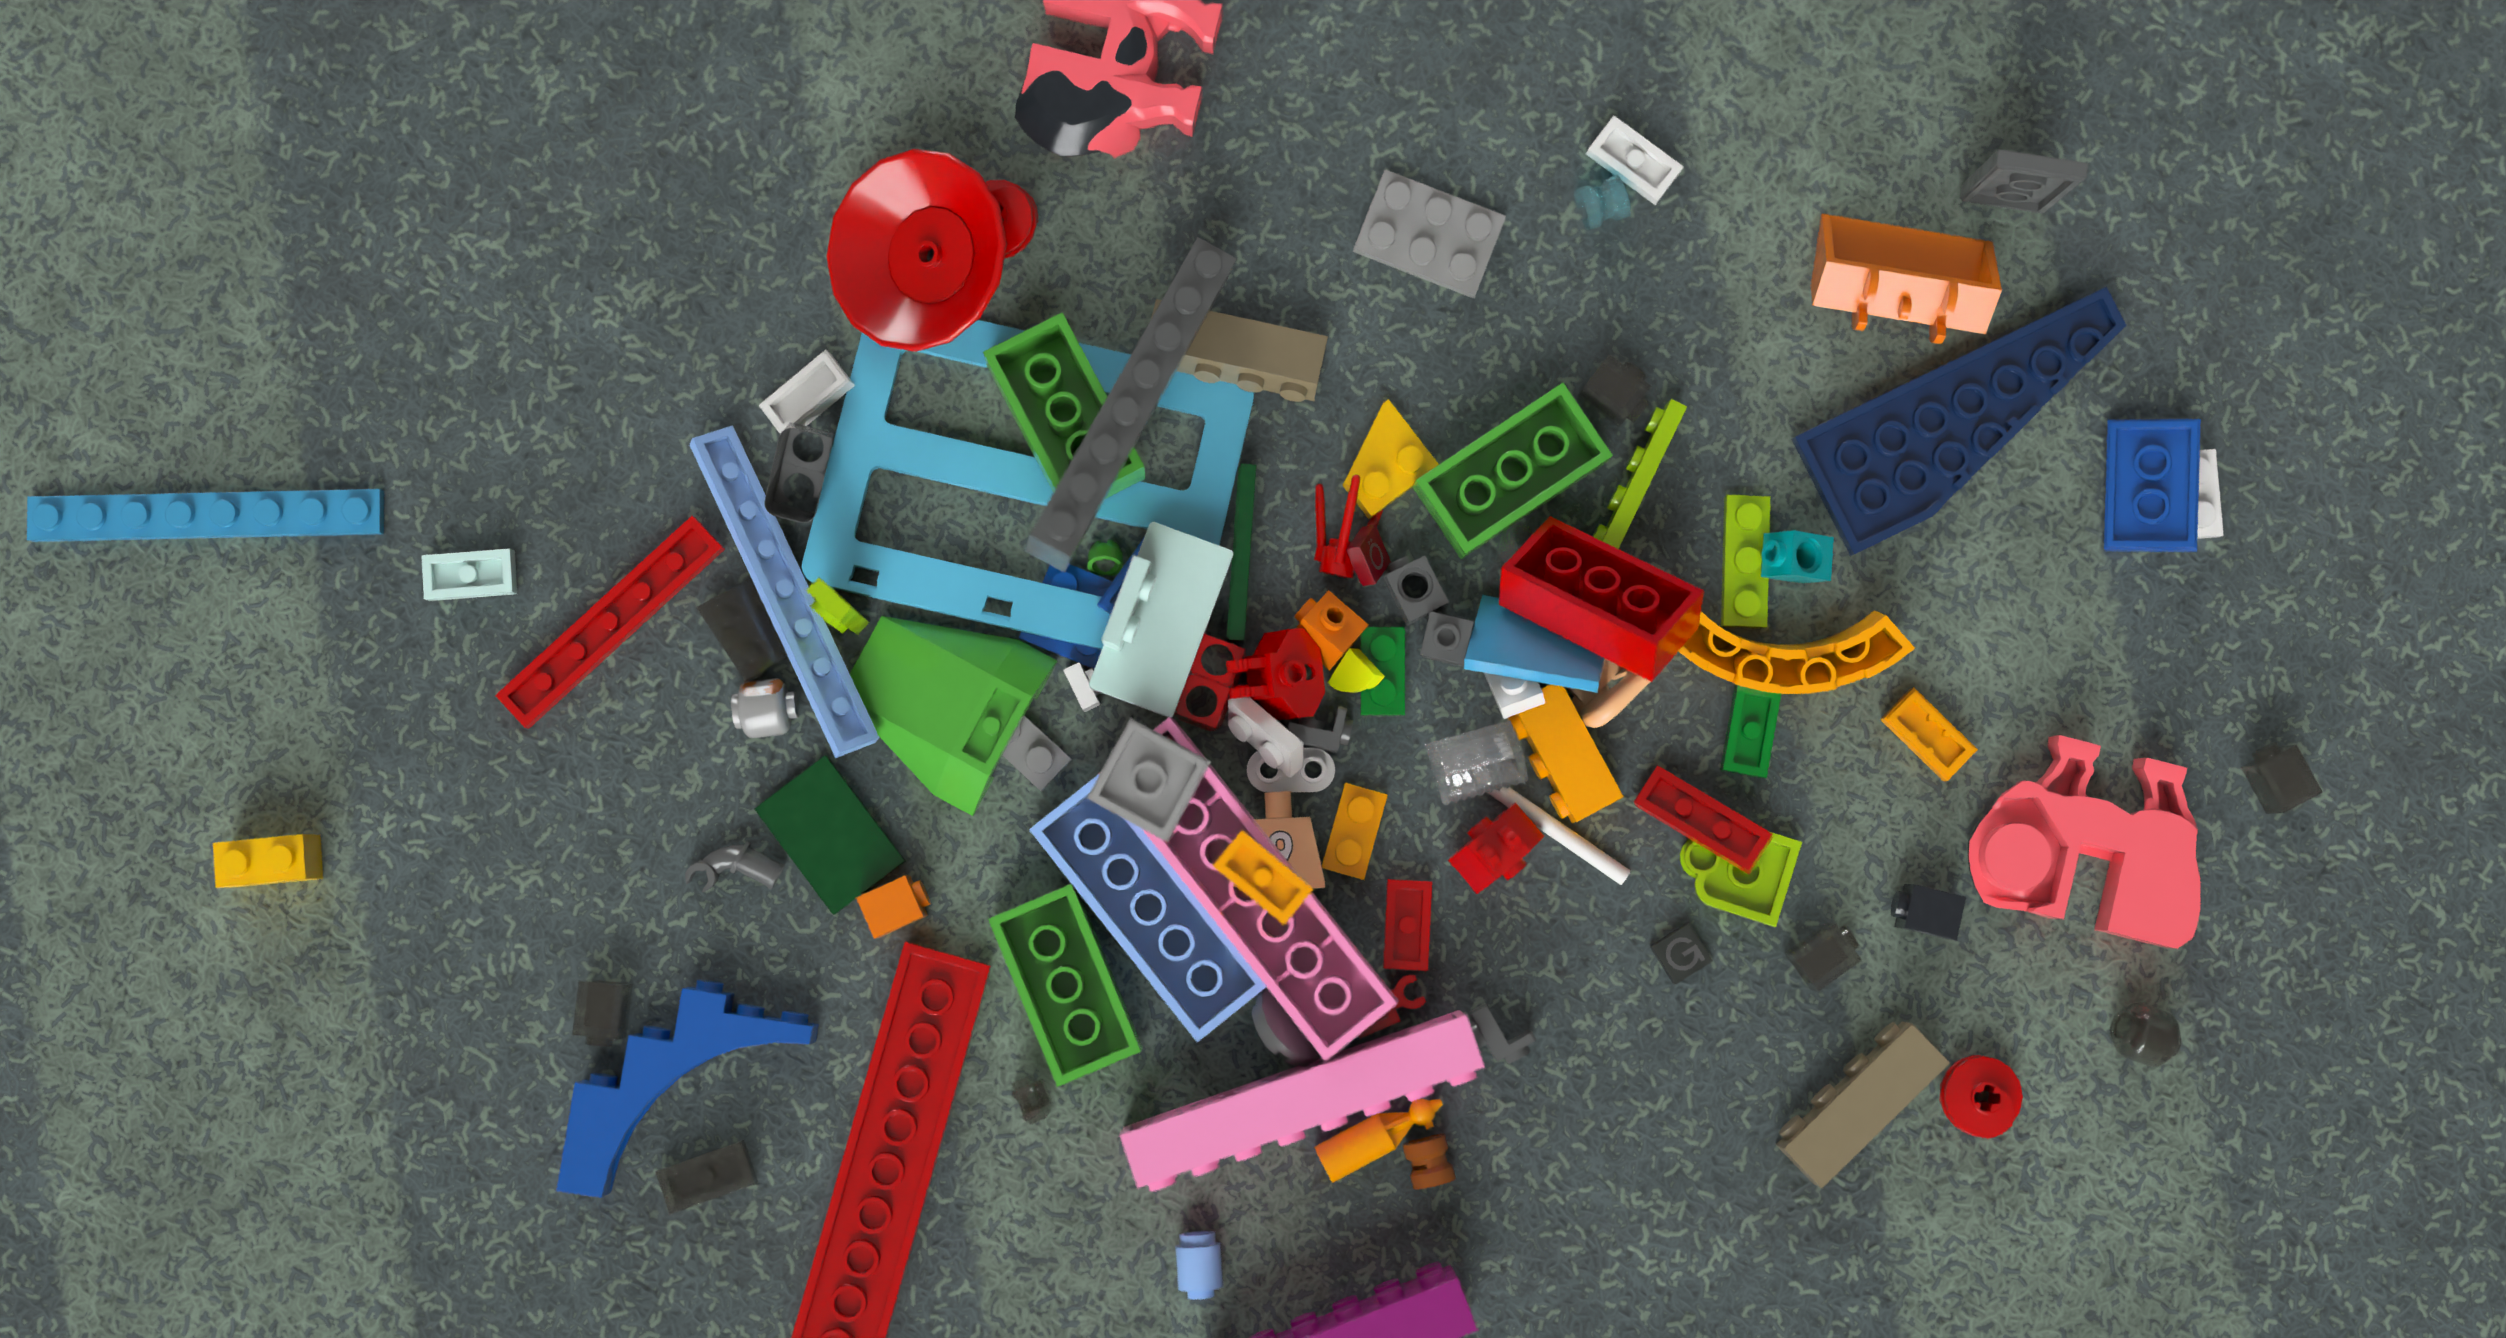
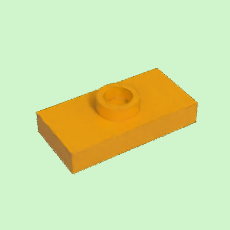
M1910 688L1880 719L1942 781H1948L1978 750L1915 688Z

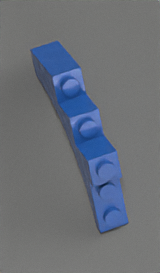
M697 980L696 987L682 988L674 1038H670V1029L644 1026L643 1033L628 1035L620 1085L617 1084L618 1076L603 1073H591L589 1080L584 1079L575 1082L556 1191L599 1198L610 1194L620 1158L635 1127L656 1099L679 1078L709 1059L737 1048L768 1043L812 1044L816 1042L819 1024L808 1023L809 1014L782 1011L781 1018L764 1016L765 1008L754 1005L738 1004L737 1012L731 1011L734 993L724 992V983Z

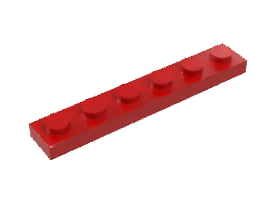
M692 515L495 696L524 728L530 729L718 557L725 548Z

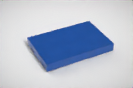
M2201 419L2108 420L2104 551L2197 552Z

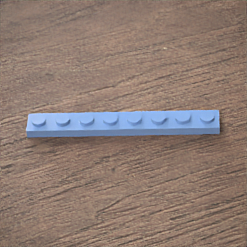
M733 425L692 438L689 446L835 758L876 743L880 737L824 619L810 607L815 599L806 591L809 586L776 516L768 513L765 508L764 501L766 495Z

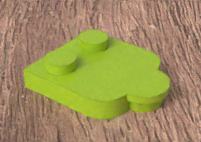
M1772 833L1773 839L1750 875L1691 839L1681 849L1680 863L1683 870L1689 876L1695 878L1694 888L1696 895L1705 905L1776 927L1802 842Z

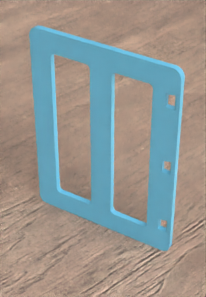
M977 320L952 342L918 352L988 368L983 351L1025 330ZM862 333L850 376L855 386L846 392L820 499H818L819 503H817L818 507H816L817 512L815 511L816 515L812 522L802 561V571L805 577L811 583H814L819 577L830 587L837 590L1102 650V637L1111 615L1097 606L1102 598L1101 596L864 543L856 539V531L872 472L879 468L1043 506L1048 504L1053 495V491L1035 457L887 423L886 415L901 356L907 350L880 346ZM1079 343L1106 395H1109L1131 354ZM1176 371L1157 407L1197 415L1205 421L1190 487L1187 490L1181 491L1140 481L1106 498L1096 518L1148 529L1151 522H1156L1220 546L1253 405L1254 393L1240 389L1237 384L1223 381L1206 383L1198 380L1194 375ZM855 567L879 572L878 585L873 586L851 581ZM988 597L1013 603L1011 617L983 611L986 608Z

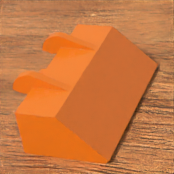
M1828 214L1821 215L1811 281L1813 306L1852 312V329L1857 331L1865 330L1868 315L1930 325L1929 340L1931 343L1936 344L1943 343L1946 337V328L1986 334L2002 291L1993 242Z

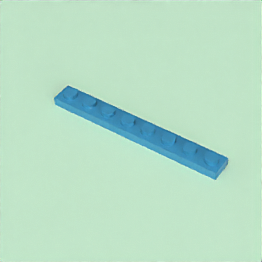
M381 489L27 497V540L32 542L384 534V491Z

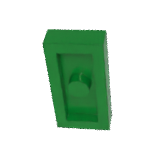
M1367 627L1360 635V650L1385 677L1374 688L1360 692V716H1405V627Z
M1735 684L1720 767L1721 771L1763 779L1767 778L1781 693L1763 692Z

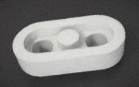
M1303 748V768L1291 778L1278 767L1275 777L1270 779L1263 777L1260 767L1265 761L1262 759L1259 751L1251 756L1247 764V776L1250 783L1262 792H1319L1330 785L1335 775V765L1331 756L1319 748ZM1317 762L1322 769L1321 775L1317 778H1309L1304 771L1307 763Z

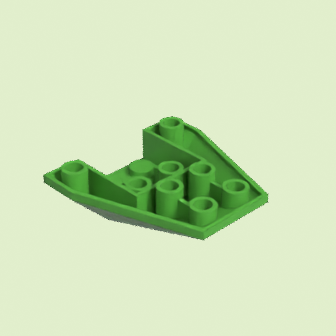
M881 616L850 672V676L879 737L933 795L974 816L995 778L991 776L1033 698L1038 699L1058 661L1017 639Z

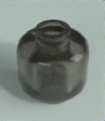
M2132 1003L2115 1014L2110 1025V1036L2116 1051L2127 1059L2149 1067H2159L2165 1064L2178 1053L2181 1047L2180 1026L2176 1017L2167 1011L2146 1003Z

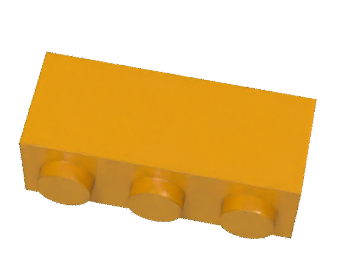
M1550 684L1541 689L1545 704L1508 717L1507 720L1517 739L1520 741L1526 738L1534 753L1528 756V759L1538 778L1541 780L1547 777L1555 793L1549 795V798L1561 819L1568 816L1571 823H1575L1624 796L1566 689L1562 686Z

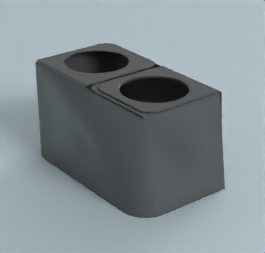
M792 422L781 432L764 501L768 513L776 517L801 523L809 522L815 517L816 513L780 504L782 502H789L784 494L783 485L790 475L796 473L804 474L814 484L812 498L819 497L820 499L825 474L823 476L820 471L824 470L826 473L835 433ZM809 432L820 436L824 444V450L819 459L805 462L795 455L793 441L798 434Z

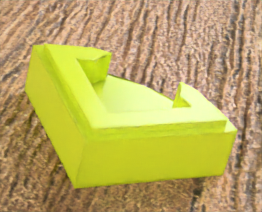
M1349 648L1327 683L1336 690L1356 693L1374 688L1385 676L1360 649Z

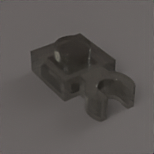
M1030 1073L1012 1083L1014 1088L1012 1095L1019 1103L1025 1122L1028 1121L1031 1125L1049 1115L1046 1106L1053 1102L1043 1079L1035 1081Z

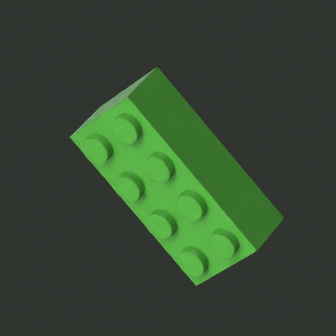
M1063 312L983 351L986 365L1053 493L1107 399L1104 389ZM1133 448L1106 498L1145 479V467L1135 448Z
M1561 383L1418 478L1412 488L1459 558L1463 559L1604 465L1613 455L1565 384Z
M1072 884L988 919L1057 1087L1142 1051L1143 1046L1079 892Z

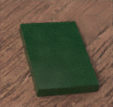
M826 755L754 808L833 915H836L852 903L856 897L861 896L906 862Z

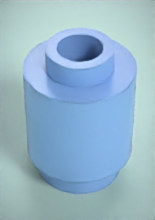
M1195 1231L1179 1234L1180 1244L1175 1246L1178 1290L1187 1292L1188 1299L1215 1297L1214 1290L1223 1287L1220 1242L1215 1240V1232Z

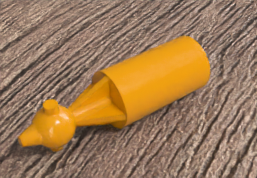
M1441 1099L1411 1101L1409 1112L1374 1114L1314 1146L1332 1183L1394 1151L1414 1124L1425 1126L1426 1130L1434 1127L1432 1121L1435 1113L1443 1105Z

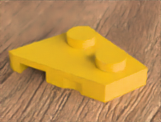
M1389 399L1382 404L1343 483V487L1348 492L1352 476H1360L1361 480L1356 504L1368 519L1411 489L1418 478L1439 465Z

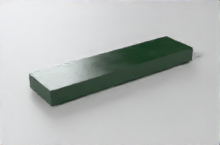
M1241 464L1238 469L1227 623V641L1237 644H1244L1256 482V465Z

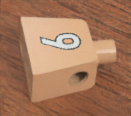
M1291 791L1265 792L1266 819L1254 820L1305 882L1313 888H1325V880L1311 818H1292Z

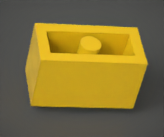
M299 834L213 843L216 888H235L323 879L320 835Z

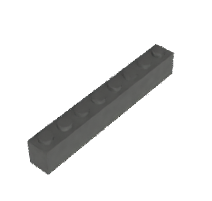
M1197 237L1033 528L1024 551L1063 572L1066 571L1225 285L1237 258Z

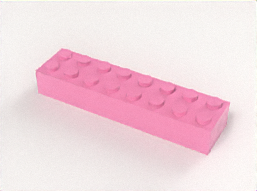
M1169 717L1154 729V731L1204 757L1175 719ZM1211 764L1169 842L1142 829L1325 1061L1398 1003L1395 995L1313 892L1309 894L1287 923L1283 925L1213 867L1238 834L1244 830L1297 874Z
M1457 1010L1337 1052L1326 1061L1322 1057L1306 1067L1297 1066L1124 1126L1120 1137L1137 1188L1148 1185L1150 1191H1156L1176 1183L1175 1178L1177 1174L1189 1170L1192 1171L1193 1176L1211 1172L1219 1168L1218 1163L1220 1159L1235 1155L1236 1161L1254 1157L1262 1153L1261 1145L1274 1140H1278L1279 1146L1297 1142L1305 1138L1304 1130L1317 1125H1321L1322 1131L1340 1127L1348 1123L1346 1115L1363 1110L1365 1116L1383 1112L1391 1108L1389 1100L1403 1095L1408 1098V1101L1423 1098L1434 1093L1432 1085L1447 1080V1082L1451 1083V1086L1466 1083L1477 1078L1475 1070L1485 1066L1468 1017L1462 1011Z

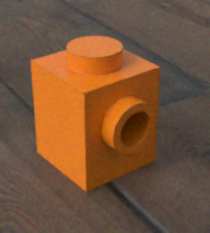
M1329 590L1318 602L1310 598L1294 616L1300 622L1296 628H1305L1321 648L1322 665L1329 671L1369 625Z

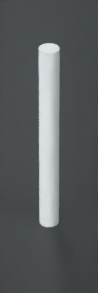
M1486 770L1483 771L1476 781L1475 785L1505 806L1509 807L1513 803H1517L1537 828L1618 884L1622 885L1630 874L1631 870Z

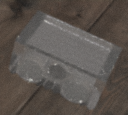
M1511 720L1425 744L1431 773L1442 803L1445 805H1449L1451 801L1457 803L1459 799L1465 801L1468 796L1474 798L1476 794L1482 796L1485 792L1492 793L1494 789L1498 791L1502 787L1508 789L1511 784L1515 786L1520 782L1525 784L1529 780L1523 750Z

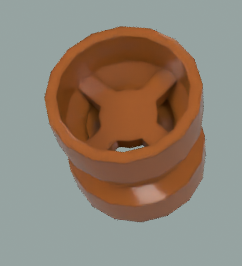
M1435 1134L1402 1144L1405 1158L1411 1161L1413 1168L1410 1174L1413 1189L1435 1187L1456 1179L1453 1165L1447 1161L1445 1154L1448 1149L1445 1134Z

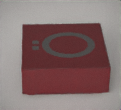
M1375 524L1361 527L1346 549L1362 586L1376 584L1391 562Z

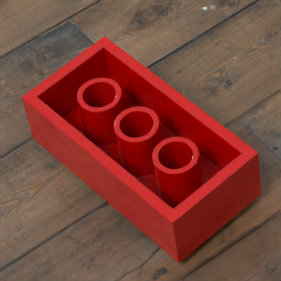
M1549 516L1501 567L1499 605L1653 682L1699 628L1704 590Z

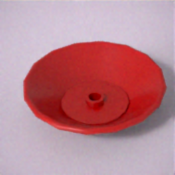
M911 149L876 162L851 184L833 216L826 255L833 295L851 325L883 347L918 352L952 342L981 318L1000 284L1007 246L1000 204L981 174L950 153ZM933 248L934 256L932 260L928 262V253Z

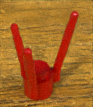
M1359 475L1352 476L1339 539L1330 538L1328 546H1326L1324 487L1322 484L1315 486L1317 546L1314 561L1320 562V573L1336 574L1339 577L1353 579L1355 570L1346 549L1351 543L1349 536L1361 480ZM1383 510L1374 515L1369 520L1367 526L1375 524L1377 527Z

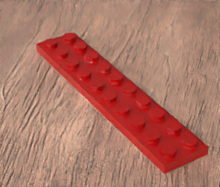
M904 942L791 1338H887L992 965L914 943Z

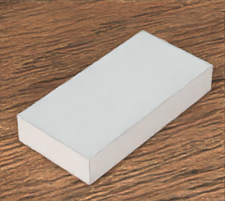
M824 350L759 404V406L781 434L790 422L807 426L855 385L832 354Z

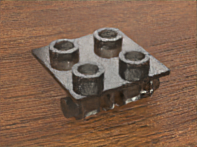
M752 578L697 607V610L745 681L750 678L752 681L760 679L768 673L766 669L788 658Z

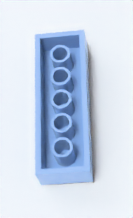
M1098 774L1029 830L1196 1042H1199L1267 986L1142 828L1087 799L1099 777Z

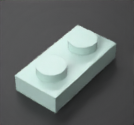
M512 549L422 555L425 600L436 601L517 594L515 551Z

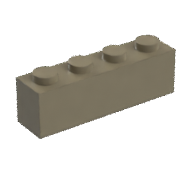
M1156 299L1152 317L1162 300ZM1210 311L1177 372L1194 375L1195 378L1206 383L1223 381L1237 384L1240 389L1248 392H1261L1264 390L1278 393L1289 401L1301 402L1305 399L1314 401L1328 336Z
M1902 1021L1897 1025L1895 1022H1892L1884 1027L1874 1039L1878 1045L1867 1056L1860 1053L1851 1059L1843 1068L1846 1076L1835 1087L1828 1084L1818 1091L1811 1100L1815 1107L1803 1118L1799 1115L1794 1116L1779 1131L1783 1138L1776 1144L1777 1147L1814 1185L1823 1188L1950 1064L1912 1023Z

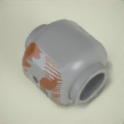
M779 678L744 682L740 686L738 693L732 694L731 697L732 718L735 728H742L749 738L778 736L787 733L791 726V718L799 717L797 693L788 692L786 684Z

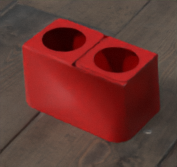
M1204 634L1190 670L1194 675L1188 676L1176 707L1177 713L1174 714L1183 722L1207 731H1216L1222 726L1228 710L1229 689L1237 686L1242 672L1233 673L1228 671L1219 676L1211 675L1202 666V654L1209 646L1221 644L1231 651L1233 660L1245 659L1246 649ZM1206 686L1215 692L1217 707L1211 715L1196 717L1187 709L1186 697L1194 687Z

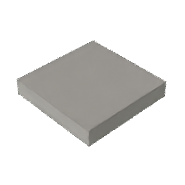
M1130 718L1087 799L1158 838L1169 842L1211 761Z

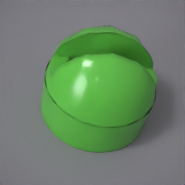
M1110 539L1107 540V543H1101V540L1096 541L1090 547L1088 553V570L1095 575L1119 574L1123 568V554L1120 546ZM1109 559L1116 563L1110 571L1104 572L1099 569L1095 561Z

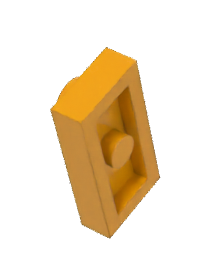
M1348 783L1344 784L1322 862L1323 869L1364 880L1387 794Z
M1244 830L1238 834L1213 865V867L1283 925L1287 923L1314 890L1313 887Z

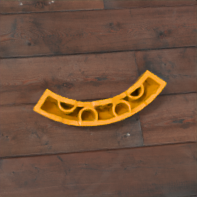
M1875 610L1858 623L1833 636L1814 642L1783 645L1762 643L1728 632L1710 620L1701 611L1699 628L1678 652L1700 668L1742 687L1781 694H1809L1834 690L1839 686L1872 677L1897 663L1914 650L1915 647L1886 615Z

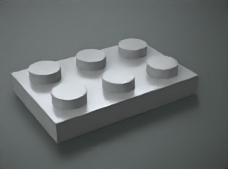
M1384 170L1353 252L1468 297L1475 298L1506 216L1391 171Z

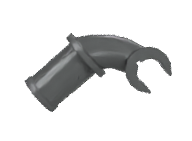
M746 841L745 844L719 848L708 854L704 859L694 862L686 870L685 880L686 884L692 881L696 871H706L708 882L702 891L705 892L716 884L719 879V873L726 869H731V873L735 874L739 871L772 890L785 864L779 863L750 848L751 843Z

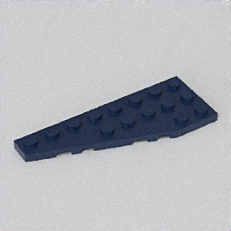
M2107 287L1791 439L1850 556L1933 517L1990 458L1994 457L2054 395L2062 390L2126 326Z

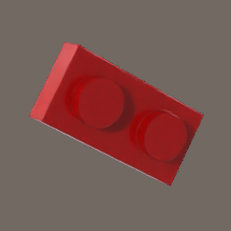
M1387 879L1383 969L1428 971L1432 898L1431 881Z

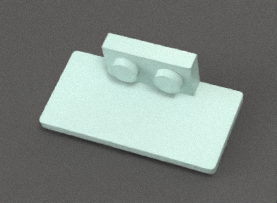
M1151 522L1138 556L1133 555L1103 634V648L1089 682L1090 688L1171 718L1175 713L1232 561L1233 551L1162 524Z

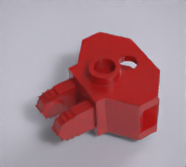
M1305 628L1264 633L1253 656L1226 661L1227 671H1232L1233 673L1247 672L1248 685L1235 686L1233 689H1229L1230 699L1250 697L1252 700H1257L1264 710L1276 720L1314 716L1325 695L1321 648ZM1304 665H1308L1311 669L1312 674L1309 680H1306L1307 672Z
M1513 803L1494 820L1491 821L1486 816L1467 832L1471 839L1447 861L1466 880L1473 892L1478 894L1502 875L1508 881L1528 864L1523 857L1545 836L1518 804Z

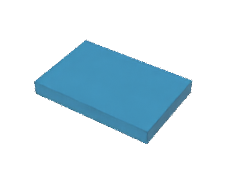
M1482 595L1465 656L1464 669L1597 693L1605 658L1500 606L1499 598Z

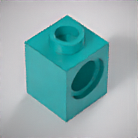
M1796 530L1764 533L1761 577L1794 583L1831 581L1834 537Z

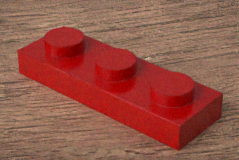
M1658 765L1634 800V805L1749 875L1773 839L1771 832Z

